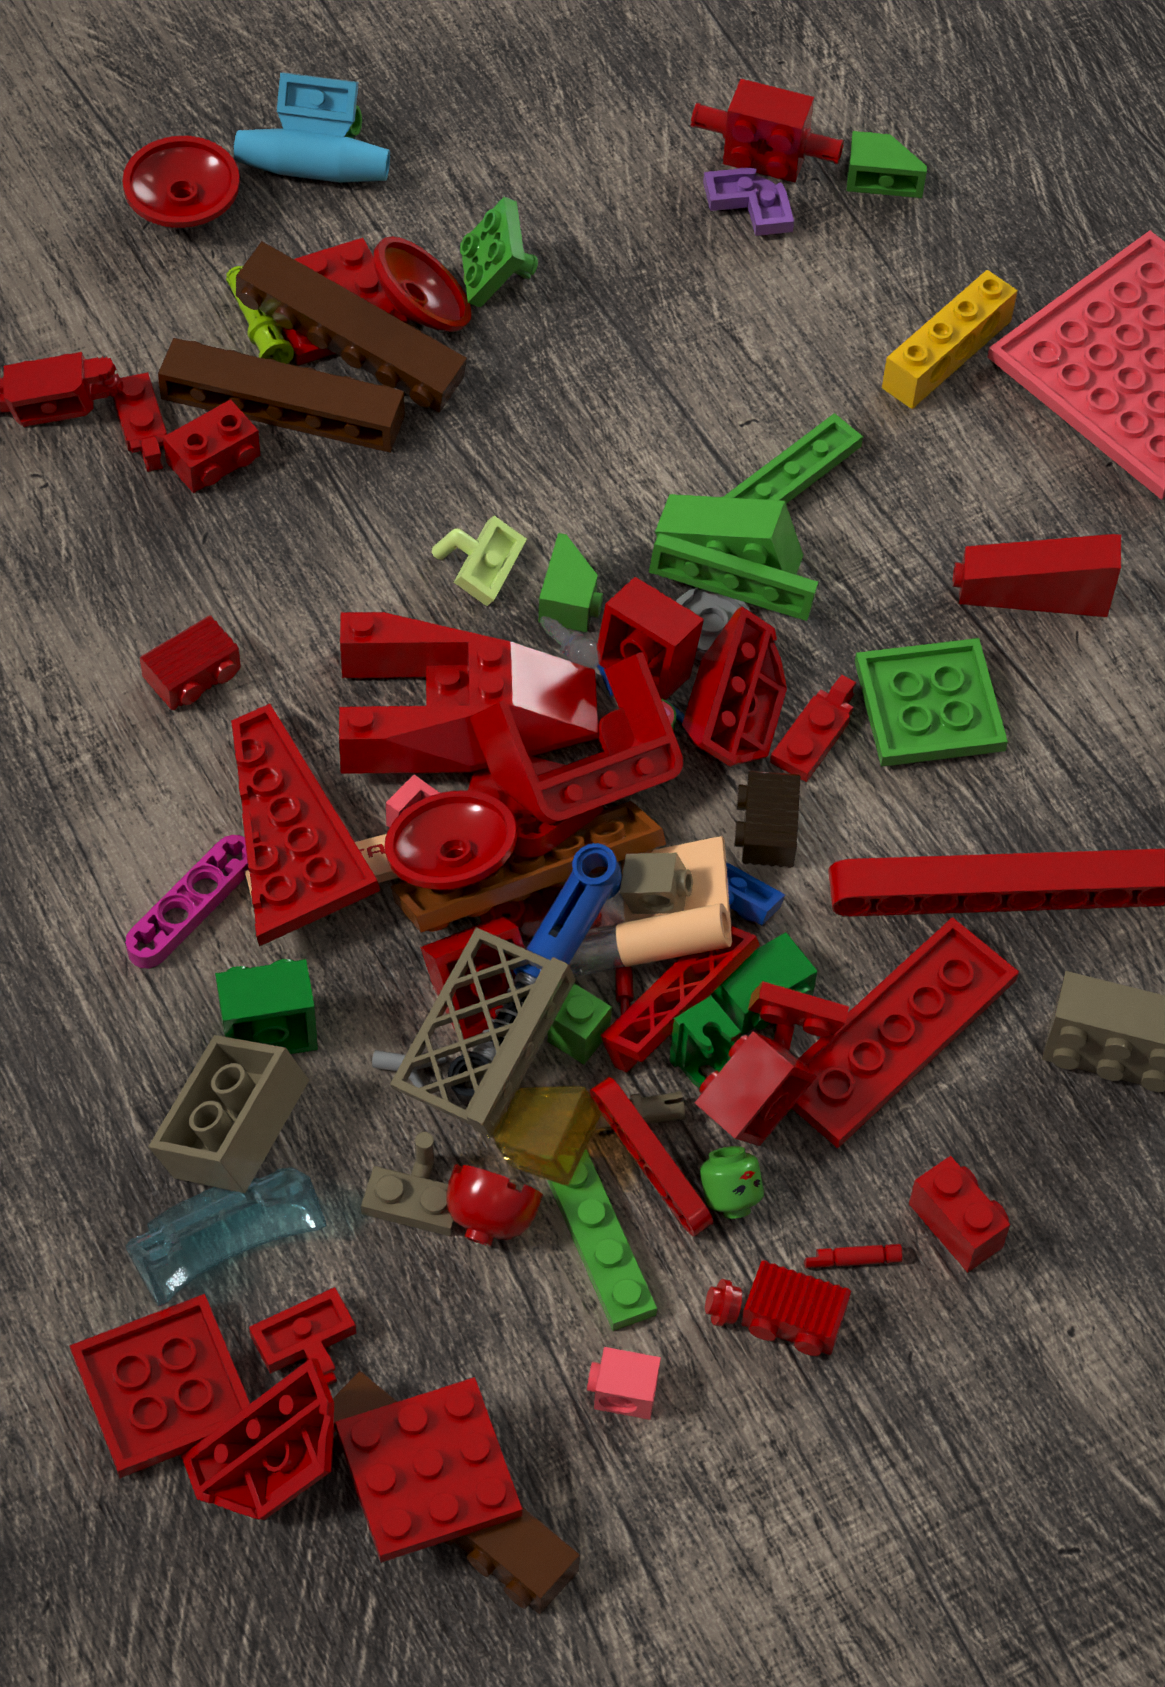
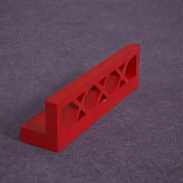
M731 926V947L681 956L600 1035L614 1067L627 1073L638 1061L643 1062L673 1032L675 1017L708 998L760 946L757 936Z

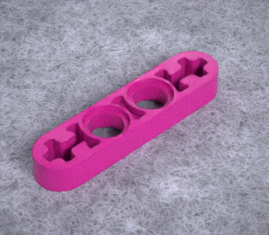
M229 835L219 840L130 929L126 935L125 943L129 960L135 966L149 969L162 963L246 878L245 871L249 870L245 837ZM229 853L236 856L242 853V860L233 858L227 863L226 855ZM224 868H225L226 876H224V874H223V872H222V870H223ZM205 878L212 879L218 884L217 888L209 894H200L193 889L196 882ZM173 908H182L188 913L186 920L178 924L167 922L164 919V915ZM155 926L160 930L158 934H156ZM154 940L155 948L153 950L145 947L139 951L138 943L149 944Z

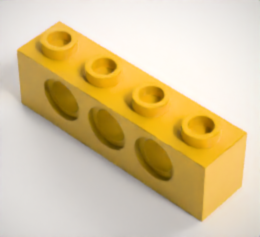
M986 270L886 358L882 389L913 409L1011 322L1018 290L989 270Z

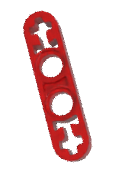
M608 1077L590 1089L592 1100L683 1228L694 1237L712 1225L713 1218L708 1208L613 1078Z

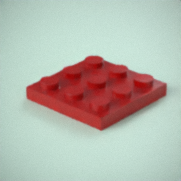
M364 238L294 259L407 323L406 317L396 311L386 296L375 271L374 257ZM282 327L284 339L289 341L294 349L293 358L297 366L336 354L327 348L321 349L316 347L306 336L294 329Z
M205 1294L69 1345L119 1478L187 1452L250 1404Z
M475 1377L335 1422L336 1431L380 1563L522 1516V1506Z

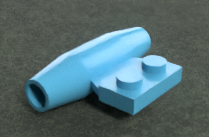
M282 72L280 73L277 113L283 128L238 130L234 142V160L278 175L339 183L386 181L390 167V150L345 136L355 121L359 82Z

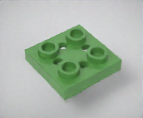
M503 197L493 209L488 210L483 220L470 233H467L460 243L467 301L480 308L513 273L525 279H530L537 269V256L528 254L523 249L517 201L507 197Z

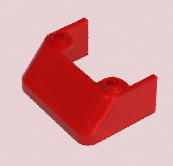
M643 652L604 669L619 709L601 718L598 724V737L604 751L537 775L532 761L528 757L507 700L498 702L470 716V721L496 785L540 821L547 824H555L677 777L683 767V756Z

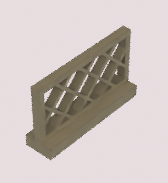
M476 927L390 1083L391 1087L472 1125L475 1131L491 1138L576 981L569 964L554 957L551 960L546 959ZM482 943L498 950L502 963L477 972L473 959ZM505 954L510 955L515 959L507 961ZM527 964L541 969L534 984L516 990L510 970ZM470 967L471 974L465 976L468 968ZM505 972L511 992L486 1000L480 981ZM475 983L480 1002L456 1011L452 1001L456 990ZM526 997L523 1005H521L520 998ZM514 1001L518 1014L513 1023L495 1029L489 1009ZM448 1007L450 1013L443 1015L446 1008ZM484 1012L490 1031L464 1039L459 1020ZM453 1022L459 1042L434 1050L431 1042L434 1030L437 1027ZM505 1036L503 1042L500 1045L498 1038ZM493 1040L496 1055L492 1062L473 1068L468 1048ZM427 1046L428 1053L422 1054L423 1050ZM462 1051L468 1071L443 1079L437 1059ZM428 1062L432 1063L437 1082L420 1088L406 1082L414 1067ZM484 1075L480 1084H478L477 1077ZM471 1080L475 1093L466 1110L450 1103L446 1088ZM440 1091L442 1098L437 1097L432 1093Z

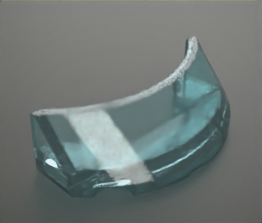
M289 1167L278 1169L261 1178H254L246 1193L213 1187L190 1199L184 1200L147 1223L149 1231L138 1237L131 1238L126 1248L158 1307L167 1304L188 1283L214 1266L257 1246L285 1237L317 1231L326 1227L327 1224L311 1178L299 1170Z

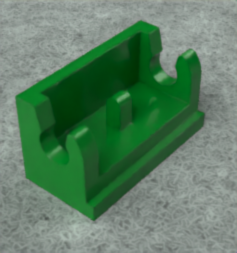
M712 996L675 1017L673 1023L669 1062L674 1068L679 1066L689 1080L699 1088L704 1082L705 1077L698 1072V1069L703 1065H709L715 1071L720 1072L731 1059L728 1056L730 1049L741 1038V1031Z

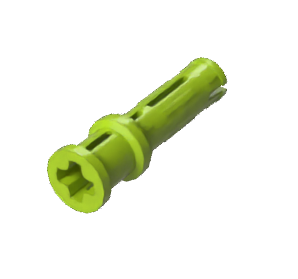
M243 266L233 267L226 274V282L230 286L248 322L247 335L249 340L258 347L260 358L274 359L288 364L294 356V349L290 342L284 339L282 327L275 322L273 317L259 309L253 310L248 308L236 297V275Z

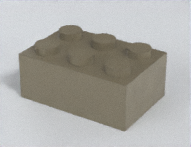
M1065 971L1052 1013L1042 1060L1053 1062L1062 1069H1080L1096 1073L1101 1078L1110 1081L1124 1080L1140 1084L1145 1089L1153 1092L1165 1091V995Z
M214 1035L148 1148L175 1179L246 1193L308 1084L309 1079L285 1047Z

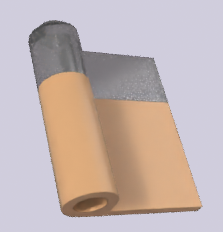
M723 836L653 850L652 853H677L686 869L691 871L693 888L691 895L686 896L684 911L665 914H633L619 890L614 897L606 901L570 962L569 966L574 977L731 947L732 932L725 840ZM625 859L618 861L622 876ZM606 871L598 873L590 872L588 874V877L598 878L604 875Z

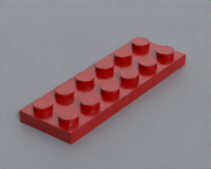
M950 918L848 1012L846 1023L834 1035L829 1034V1036L821 1037L798 1058L817 1075V1078L798 1099L792 1109L836 1148H839L1017 981L1019 971L956 919Z

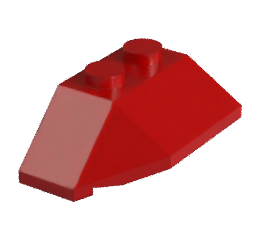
M743 606L736 610L702 657L682 726L698 747L730 767L768 757L787 691L781 657L774 643L777 640L775 628Z
M310 1358L181 1456L197 1500L213 1503L251 1518L266 1520L331 1472L334 1400L318 1359Z

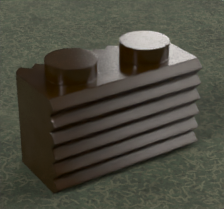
M749 771L747 785H738L737 810L745 811L744 821H736L734 847H742V863L745 865L751 863L762 866L768 864L771 867L777 865L779 867L786 866L791 868L794 866L797 849L801 775Z

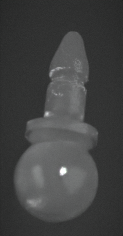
M546 616L540 618V623L545 632L561 645L560 653L568 658L569 661L592 669L599 665L601 657L597 650V643L594 640L585 638L580 631L571 633L557 620Z

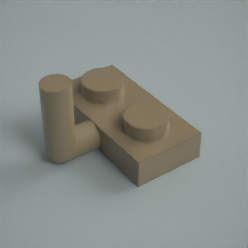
M420 1132L415 1137L416 1160L411 1175L374 1166L361 1204V1214L451 1237L455 1221L447 1208L446 1194L448 1184L429 1179L434 1164V1138L429 1132Z

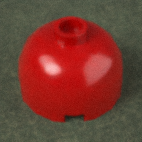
M455 1164L448 1183L446 1200L448 1211L453 1220L467 1229L465 1238L491 1247L493 1239H513L520 1236L531 1226L538 1212L543 1194L525 1184L521 1191L517 1190V1185L509 1182L510 1178L469 1165L461 1167Z

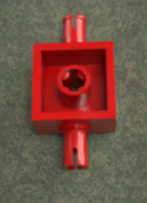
M740 79L728 111L696 103L692 113V128L696 127L723 134L725 139L724 165L738 169L754 168L756 173L796 183L806 156L838 164L844 146L843 139L839 140L812 133L813 96L745 79Z

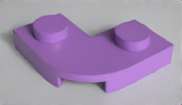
M754 168L704 172L703 184L710 211L748 207L755 236L793 232L794 219L787 192L781 182L776 185L766 178L756 176V169Z

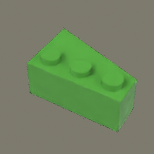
M669 494L655 530L656 536L662 533L797 575L803 558V552L786 502L780 500Z

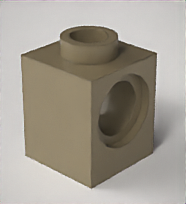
M677 853L626 854L620 894L633 914H665L684 911L686 896H690L692 893L693 879L691 871L686 869Z

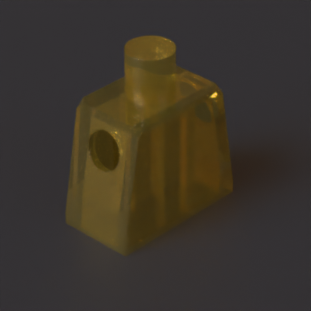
M582 1086L521 1088L516 1091L507 1112L503 1114L491 1138H494L495 1145L507 1163L513 1168L569 1186L601 1116V1112L587 1089Z

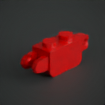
M82 352L4 365V376L0 378V412H11L15 421L23 427L83 417L94 409V400L108 398V396L113 397V395L121 393L124 384L118 373L115 374L117 369L111 358L107 356L103 358L102 356V358L85 359Z

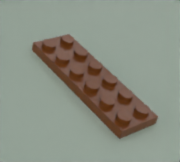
M629 801L602 811L592 821L542 856L523 857L512 852L508 860L497 871L473 885L452 890H433L418 887L404 881L390 887L394 902L420 932H434L446 928L450 922L465 916L476 917L486 914L490 911L491 907L504 902L525 900L531 896L532 892L543 888L564 886L573 871L572 861L575 854L580 848L588 844L599 843L606 845L613 851L618 862L624 860L626 854L652 853L653 849L666 845L663 828L635 803ZM602 866L596 867L592 869L590 872H603L606 871L607 868Z

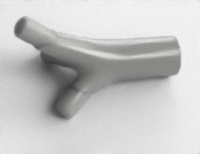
M375 1050L372 1058V1067L397 1072L406 1055ZM446 1057L437 1059L438 1064L445 1063ZM431 1062L414 1067L409 1076L414 1086L418 1088L425 1086L417 1070L431 1067Z

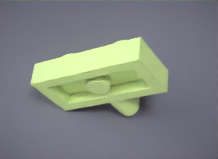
M493 516L486 522L477 540L463 530L456 528L433 546L432 554L436 559L443 560L457 547L468 554L453 583L488 606L495 600L527 539L499 518Z

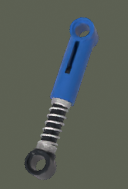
M588 844L580 848L575 854L572 861L573 871L526 950L549 960L554 957L570 964L606 901L614 897L621 888L622 872L613 851L603 844ZM602 866L607 868L604 875L598 878L588 877L590 871L596 867ZM530 964L514 969V973L517 975L515 976L516 979H514L516 990L534 984L541 969ZM526 997L520 998L521 1005H523ZM514 1001L503 1004L502 1008L495 1010L497 1017L492 1019L495 1029L513 1023L518 1014ZM505 1036L498 1038L500 1045L503 1042ZM493 1040L475 1046L473 1051H468L473 1068L491 1063L496 1055ZM463 1055L457 1057L450 1064L448 1077L468 1071ZM466 1082L452 1086L451 1088L460 1103L467 1108L475 1093L474 1088H464Z

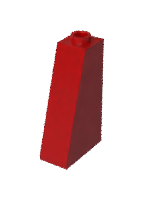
M1106 534L965 546L962 563L955 562L952 587L960 588L959 604L1108 617L1121 571V535Z

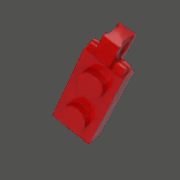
M146 372L120 378L124 386H122L121 393L113 395L112 398L127 449L131 453L141 451L147 472L163 469L159 447L164 446L163 436L167 435L149 374Z
M841 675L831 687L829 693L820 690L816 696L814 695L771 753L770 763L790 774L801 775L800 779L808 782L849 725L850 715L854 708L849 702L854 697L853 688L856 682Z

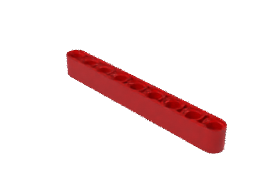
M1165 849L858 858L837 861L828 869L833 912L848 917L1165 906Z

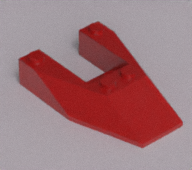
M341 612L340 651L342 678L426 677V706L339 707L341 774L473 772L488 768L469 717L504 700L508 702L528 757L598 738L595 669L511 641L390 613Z

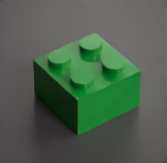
M281 959L271 965L252 968L236 966L228 969L226 972L215 973L224 1037L285 1047L290 1054L318 1050L315 1006L306 959L297 961Z

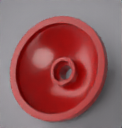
M171 136L145 145L128 161L122 180L125 198L130 207L139 216L154 224L172 228L194 227L218 218L234 203L240 187L239 170L233 157L220 145L195 136Z
M385 237L377 244L373 253L375 271L386 296L396 311L420 325L442 332H457L469 323L472 313L465 292L454 276L435 257L420 246L400 237Z
M464 790L443 792L426 797L412 804L399 814L387 831L385 853L393 872L402 880L412 885L433 890L459 889L489 877L508 860L517 842V827L510 809L491 795Z

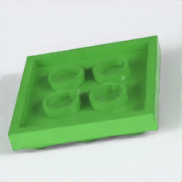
M979 638L856 653L855 666L881 767L1006 751L1008 741Z

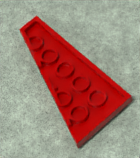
M270 703L231 720L235 758L238 767L239 792L243 810L242 818L252 888L251 896L256 922L255 930L259 947L380 891L376 876Z

